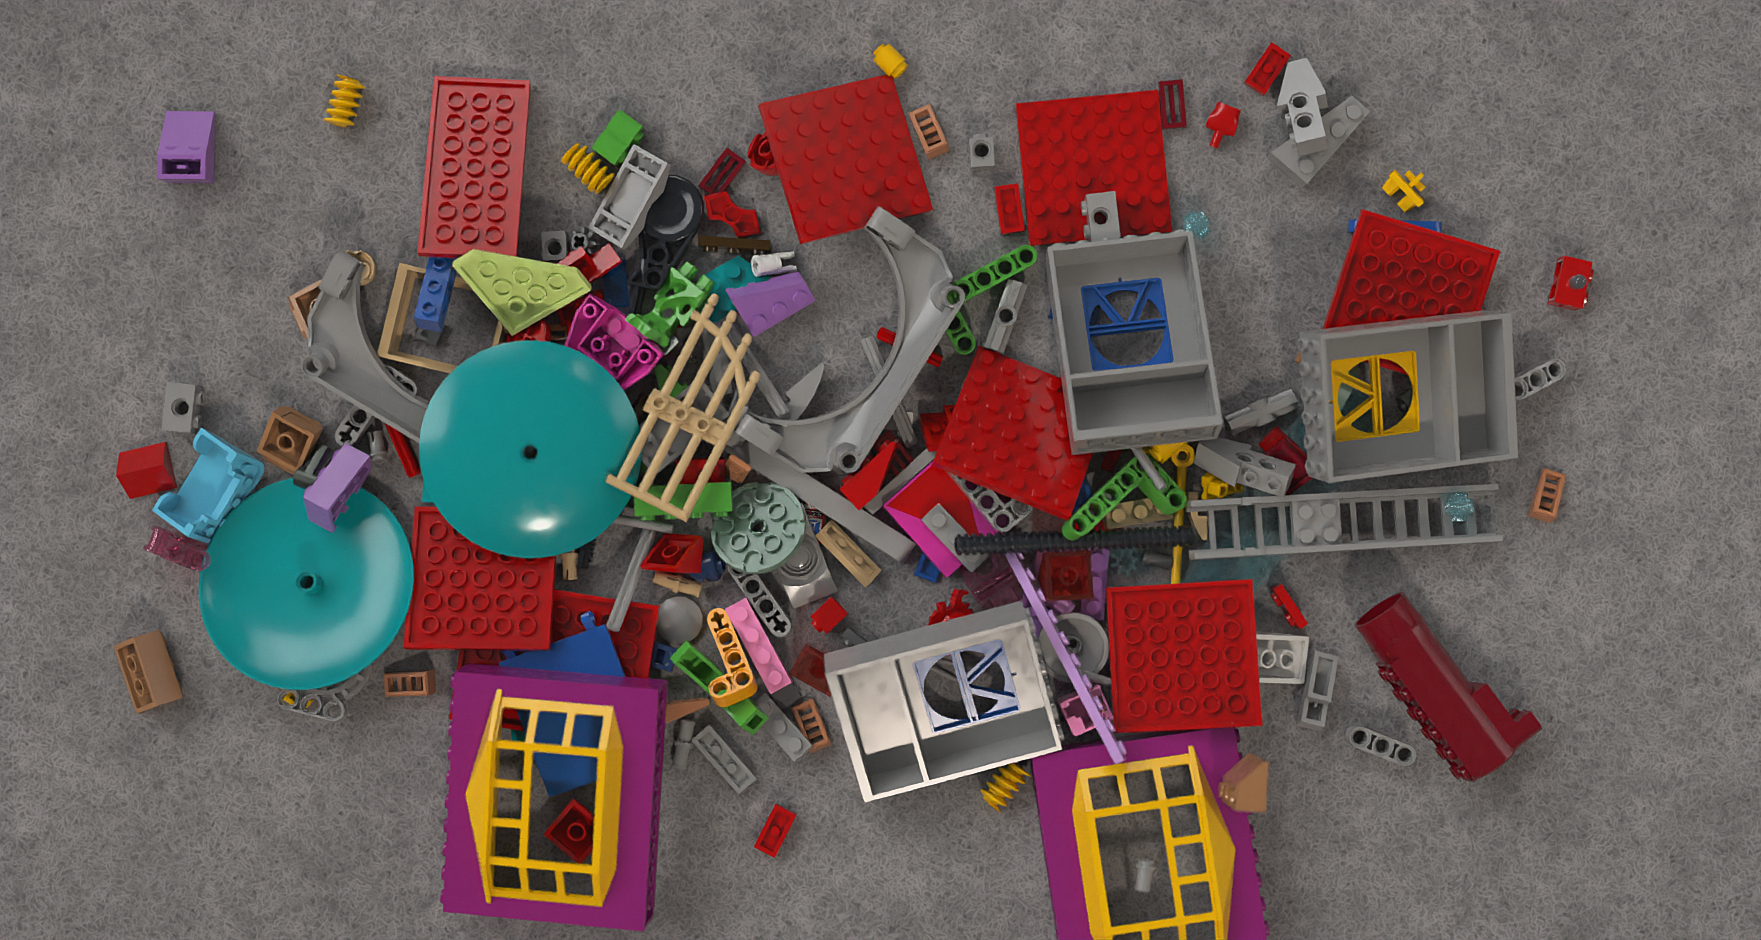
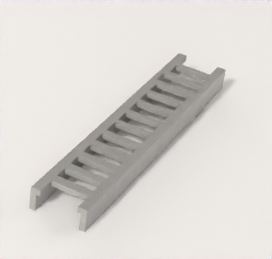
M1498 484L1188 501L1185 505L1186 512L1207 511L1210 549L1190 550L1189 560L1503 541V535H1496V533L1477 534L1474 496L1492 495V491L1499 490ZM1451 497H1463L1466 535H1454ZM1439 498L1443 536L1430 535L1427 499ZM1340 499V504L1348 503L1351 541H1345L1339 545L1304 547L1288 545L1285 507H1290L1291 501ZM1416 499L1419 537L1407 538L1404 500ZM1381 501H1393L1396 539H1384ZM1371 502L1374 540H1358L1355 503ZM1254 505L1257 549L1252 547L1241 550L1237 506ZM1277 507L1280 545L1264 546L1261 508ZM1230 510L1233 548L1217 549L1214 511Z

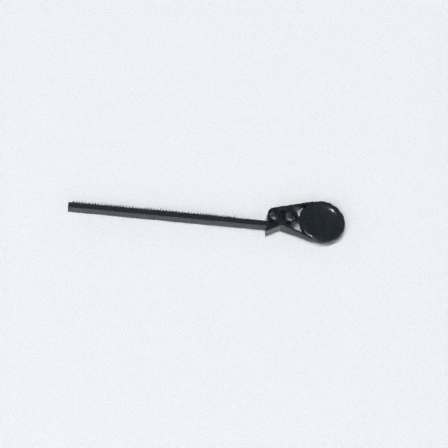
M668 176L663 193L652 203L647 212L644 228L638 234L641 265L625 283L629 286H634L629 314L641 315L646 289L659 291L666 283L670 269L672 267L678 268L704 217V201L699 189L690 180L681 176ZM644 231L650 238L659 241L658 244L652 245L648 252L646 250ZM685 240L674 258L673 252L668 248V243H679ZM664 250L665 258L657 262V253ZM659 273L660 282L657 285H652V276ZM593 539L580 547L577 562L578 568L588 569L589 563H592L590 561L593 558L591 554H594L592 550H596L593 548L595 546L594 541L597 540Z

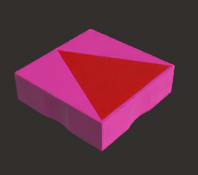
M932 461L882 507L900 528L916 542L940 573L947 578L962 563L921 521L927 513L939 503L970 536L973 533L976 536L979 533L984 535L991 533L993 535L998 533V531H995L947 472L931 466ZM965 480L966 488L969 490L977 488L978 484ZM993 491L1003 504L1008 502L1002 494ZM985 495L981 498L980 504L983 508L990 509L993 505V500L990 496ZM999 514L996 517L997 526L1005 527L1008 524V518L1003 514Z

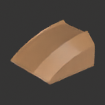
M322 279L288 297L290 310L302 336L307 341V317L321 291L319 285Z
M280 406L272 412L256 452L267 462L294 475L300 466L306 464L323 428L319 421L307 417L294 408Z

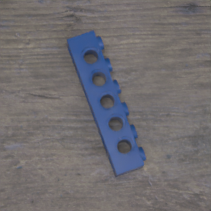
M429 257L414 315L418 328L442 332L457 274L456 269L453 267V261L458 258Z

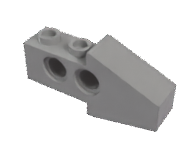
M1307 58L1288 62L1277 106L1280 119L1285 118L1287 128H1293L1294 133L1289 134L1292 148L1297 147L1299 156L1326 150L1328 146L1319 111L1328 107L1325 89Z
M1221 438L1199 441L1194 459V464L1231 486L1240 483L1280 497H1284L1291 484L1296 464L1252 451V445Z

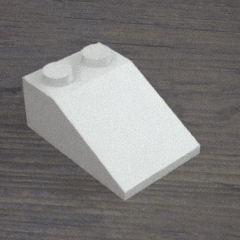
M1256 631L1260 683L1304 684L1309 636Z

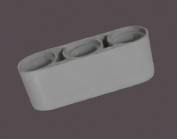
M1560 359L1538 361L1515 373V400L1524 399L1563 378L1566 371L1563 361Z
M1351 725L1345 732L1346 741L1350 745L1402 766H1409L1416 760V751L1412 746L1360 725ZM1361 730L1363 738L1355 743L1353 735L1356 731ZM1383 739L1385 747L1383 750L1377 751L1375 745L1378 740ZM1406 748V758L1399 760V750Z

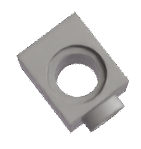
M987 134L973 135V138H970L968 141L970 171L994 169L993 137H987ZM983 146L987 149L988 154L985 157H978L975 154V148Z
M565 230L541 232L544 262L555 264L568 256L570 253L568 232ZM556 243L561 244V252L558 255H552L550 252L552 245Z

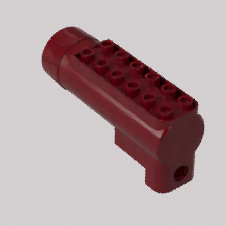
M1404 592L1396 593L1381 601L1355 623V628L1370 647V651L1380 660L1376 663V666L1379 668V676L1393 687V695L1400 702H1404L1408 708L1406 710L1407 714L1412 720L1418 721L1422 727L1420 729L1421 733L1427 740H1432L1436 746V753L1441 759H1446L1451 766L1449 770L1456 779L1459 780L1461 778L1474 783L1479 778L1492 773L1506 763L1517 748L1542 730L1541 724L1531 711L1525 710L1522 712L1518 709H1512L1508 712L1487 683L1469 682L1429 628L1422 614H1419Z

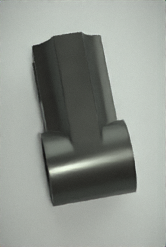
M317 444L306 464L300 466L295 472L293 484L305 490L308 486H312L317 480L321 469L327 467L331 462L335 451L323 444Z

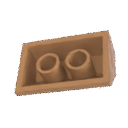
M160 630L133 637L114 646L136 714L183 698L182 686L174 672V662L168 655L166 649L167 642Z
M1248 753L1223 776V782H1219L1218 795L1222 797V801L1235 811L1266 812L1269 762L1254 753Z

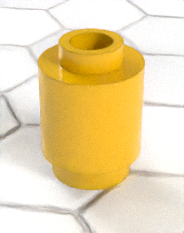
M890 43L886 46L881 44L873 53L875 56L873 61L889 77L892 76L894 79H897L908 67V64L905 62L906 59Z

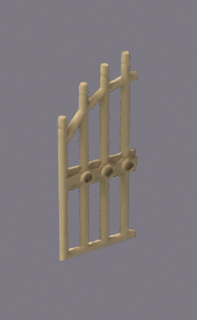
M714 293L709 297L708 303L705 304L701 313L696 310L692 312L690 318L696 321V324L662 390L659 391L654 388L646 401L643 411L648 412L649 415L617 477L609 474L606 479V483L685 522L688 521L761 375L759 372L754 371L749 377V382L746 383L741 361L752 341V336L746 333L737 350H735L727 336L732 328V323L736 320L737 312L731 310L727 314L726 321L723 322L721 328L709 320L714 306H716L719 296ZM705 328L716 338L683 402L669 395ZM721 347H723L731 361L703 413L691 406ZM735 375L739 399L729 419L724 423L713 416ZM660 418L671 425L638 488L626 482V479L657 419ZM679 429H682L693 436L661 498H658L647 491ZM702 439L715 446L683 509L669 502Z

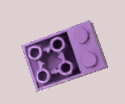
M166 111L157 154V179L166 183H214L215 112Z

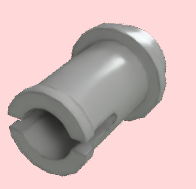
M383 431L367 433L371 451L369 456L372 458V462L386 460L388 451H385Z
M1139 859V863H1136L1138 868L1136 890L1151 891L1152 871L1156 867L1153 865V860Z

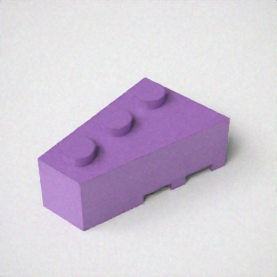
M798 271L769 278V281L755 284V282H752L744 287L725 289L753 337L816 301Z
M347 443L340 450L335 451L329 465L321 469L315 483L312 486H308L304 492L303 499L309 521L334 533L337 528L334 522L340 512L346 513L349 507L345 504L353 492L358 493L372 469L369 455Z

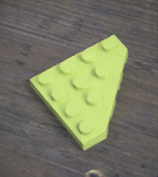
M474 249L453 261V267L512 336L591 291V284L576 267Z

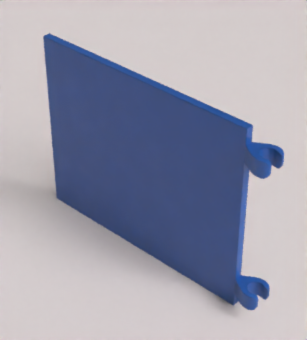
M592 611L581 615L582 623L587 631L551 643L550 651H528L517 655V651H503L507 659L498 662L500 666L626 677L607 625L604 624L597 627ZM516 709L527 736L531 710ZM540 711L534 739L535 743L562 745L567 713ZM577 714L575 716L571 745L599 748L604 717ZM533 752L549 797L597 781V757Z

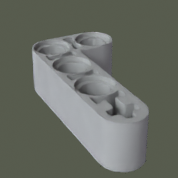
M384 366L393 372L395 380L399 381L398 383L404 386L410 383L414 388V395L420 396L421 387L415 380L395 367ZM354 404L336 430V442L341 446L345 443L352 447L356 446L376 417L366 412V420L360 423L357 419V414L363 409ZM351 432L352 440H346L344 433Z
M948 473L995 531L1005 532L1010 530L1032 511V506L1027 505L1024 512H1018L1014 505L1015 499H1010L1007 503L1003 504L993 490L977 485L975 490H969L965 486V479H959L957 476ZM985 495L990 496L993 500V505L990 509H985L980 504L981 498ZM999 514H1003L1008 518V525L1005 528H1001L996 524V517Z
M728 566L729 573L771 633L777 637L787 635L791 630L792 622L760 575L737 573ZM754 579L759 582L760 588L758 592L752 593L748 591L747 583L749 580ZM768 599L772 601L773 610L771 612H764L761 609L760 604L762 600ZM778 610L781 613L776 616L778 620L787 623L784 627L785 631L781 629L776 630L775 626L777 623L774 618L769 621L767 617L772 616Z

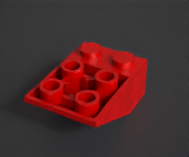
M890 438L877 448L880 453L876 457L873 454L868 456L861 463L860 467L862 469L858 473L856 471L851 472L841 481L844 484L840 488L841 492L858 511L882 490L900 442L899 438L893 441Z

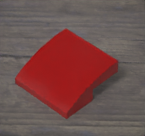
M955 404L943 405V412L919 414L918 421L928 452L938 450Z

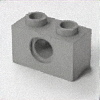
M1115 191L1086 194L1084 201H1081L1082 216L1086 215L1087 225H1084L1085 240L1089 239V242H1096L1108 237L1112 238V240L1121 239ZM1094 214H1104L1106 223L1097 224L1094 221Z
M167 382L161 430L197 434L198 429L202 426V415L199 414L200 405H203L205 401V392L202 391L203 386ZM184 402L189 406L186 414L181 412V405Z

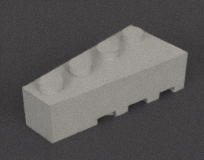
M1351 96L1321 117L1328 149L1299 156L1297 147L1292 148L1289 139L1266 157L1302 188L1314 177L1370 111Z

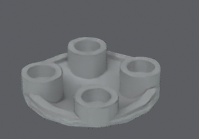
M676 596L667 599L660 605L657 630L665 640L671 643L683 644L685 641L693 640L699 634L703 626V616L700 608L694 601L687 597Z

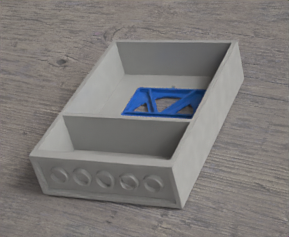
M1179 229L1167 234L1153 232L1141 237L1128 235L1123 239L1114 240L1108 237L1096 242L1081 240L1075 244L1065 245L1064 243H1056L1051 247H1047L1046 272L1071 454L1217 439L1223 421L1192 231ZM1118 291H1132L1139 294L1127 322L1121 318L1105 298L1107 295ZM1147 300L1153 302L1162 318L1139 320ZM1099 305L1113 324L1090 326V318L1094 308ZM1164 329L1163 341L1158 352L1147 362L1136 365L1120 366L1108 361L1097 351L1091 337Z
M1022 601L824 654L825 674L864 802L1062 750L1060 741L1064 740L1045 664L1042 659L1033 619L1029 608L1024 609ZM961 651H977L985 654L970 671L965 672L960 654ZM951 654L968 718L965 719L950 718L938 713L929 705L924 695V681L928 671L938 660L946 655ZM994 661L1001 667L1005 678L1003 691L970 684ZM972 694L998 701L988 711L978 715Z

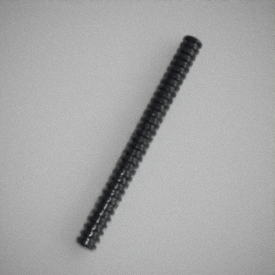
M1182 525L1178 526V528L1176 526H1171L1170 528L1164 526L1163 529L1161 526H1157L1156 529L1154 527H1149L1148 529L1146 527L1141 529L1135 527L1134 530L1131 527H1128L1126 530L1124 528L1119 530L1113 528L1112 531L1109 528H1106L1104 531L1102 529L1097 531L1091 529L1077 540H1068L1064 537L1062 530L1060 533L1057 530H1054L1053 533L1051 531H1046L1045 533L1043 531L1038 533L1032 531L1030 534L1028 531H1025L1023 534L1021 532H1016V534L1009 532L1008 535L1005 532H1002L1001 535L998 533L993 535L991 533H986V535L979 533L978 536L973 533L971 536L968 534H964V536L957 534L954 546L957 556H961L962 553L965 556H968L969 553H972V555H977V553L984 555L985 552L988 555H991L992 552L995 554H999V552L1006 554L1007 551L1010 554H1013L1015 551L1017 553H1022V551L1025 553H1029V551L1036 553L1037 550L1040 553L1044 552V550L1047 552L1052 550L1058 552L1059 549L1062 552H1065L1067 549L1069 551H1074V549L1081 551L1082 548L1084 551H1088L1089 548L1091 550H1096V548L1099 550L1104 548L1110 550L1111 547L1117 550L1118 547L1121 549L1126 547L1132 549L1133 546L1136 549H1139L1141 546L1142 548H1147L1148 546L1150 548H1155V546L1162 548L1163 545L1165 548L1170 545L1172 547H1177V545L1179 547H1184V545L1190 547L1194 540V534L1190 525H1186L1185 528Z

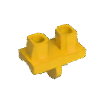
M1394 169L1389 174L1390 178L1384 183L1382 189L1390 197L1399 188L1406 194L1397 202L1398 206L1405 213L1415 206L1420 207L1424 203V199L1412 187L1415 186L1420 192L1425 188L1420 181L1424 174L1420 172L1415 176L1408 170L1404 174L1410 181L1408 183Z
M1209 472L1202 476L1201 486L1204 488L1201 495L1202 500L1223 498L1226 495L1244 491L1243 484L1236 483L1235 486H1231Z

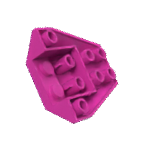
M589 294L575 313L565 346L593 359L615 378L623 390H626L651 372L663 356V352L656 341L644 336L638 329L625 320L627 316L619 309L595 295Z

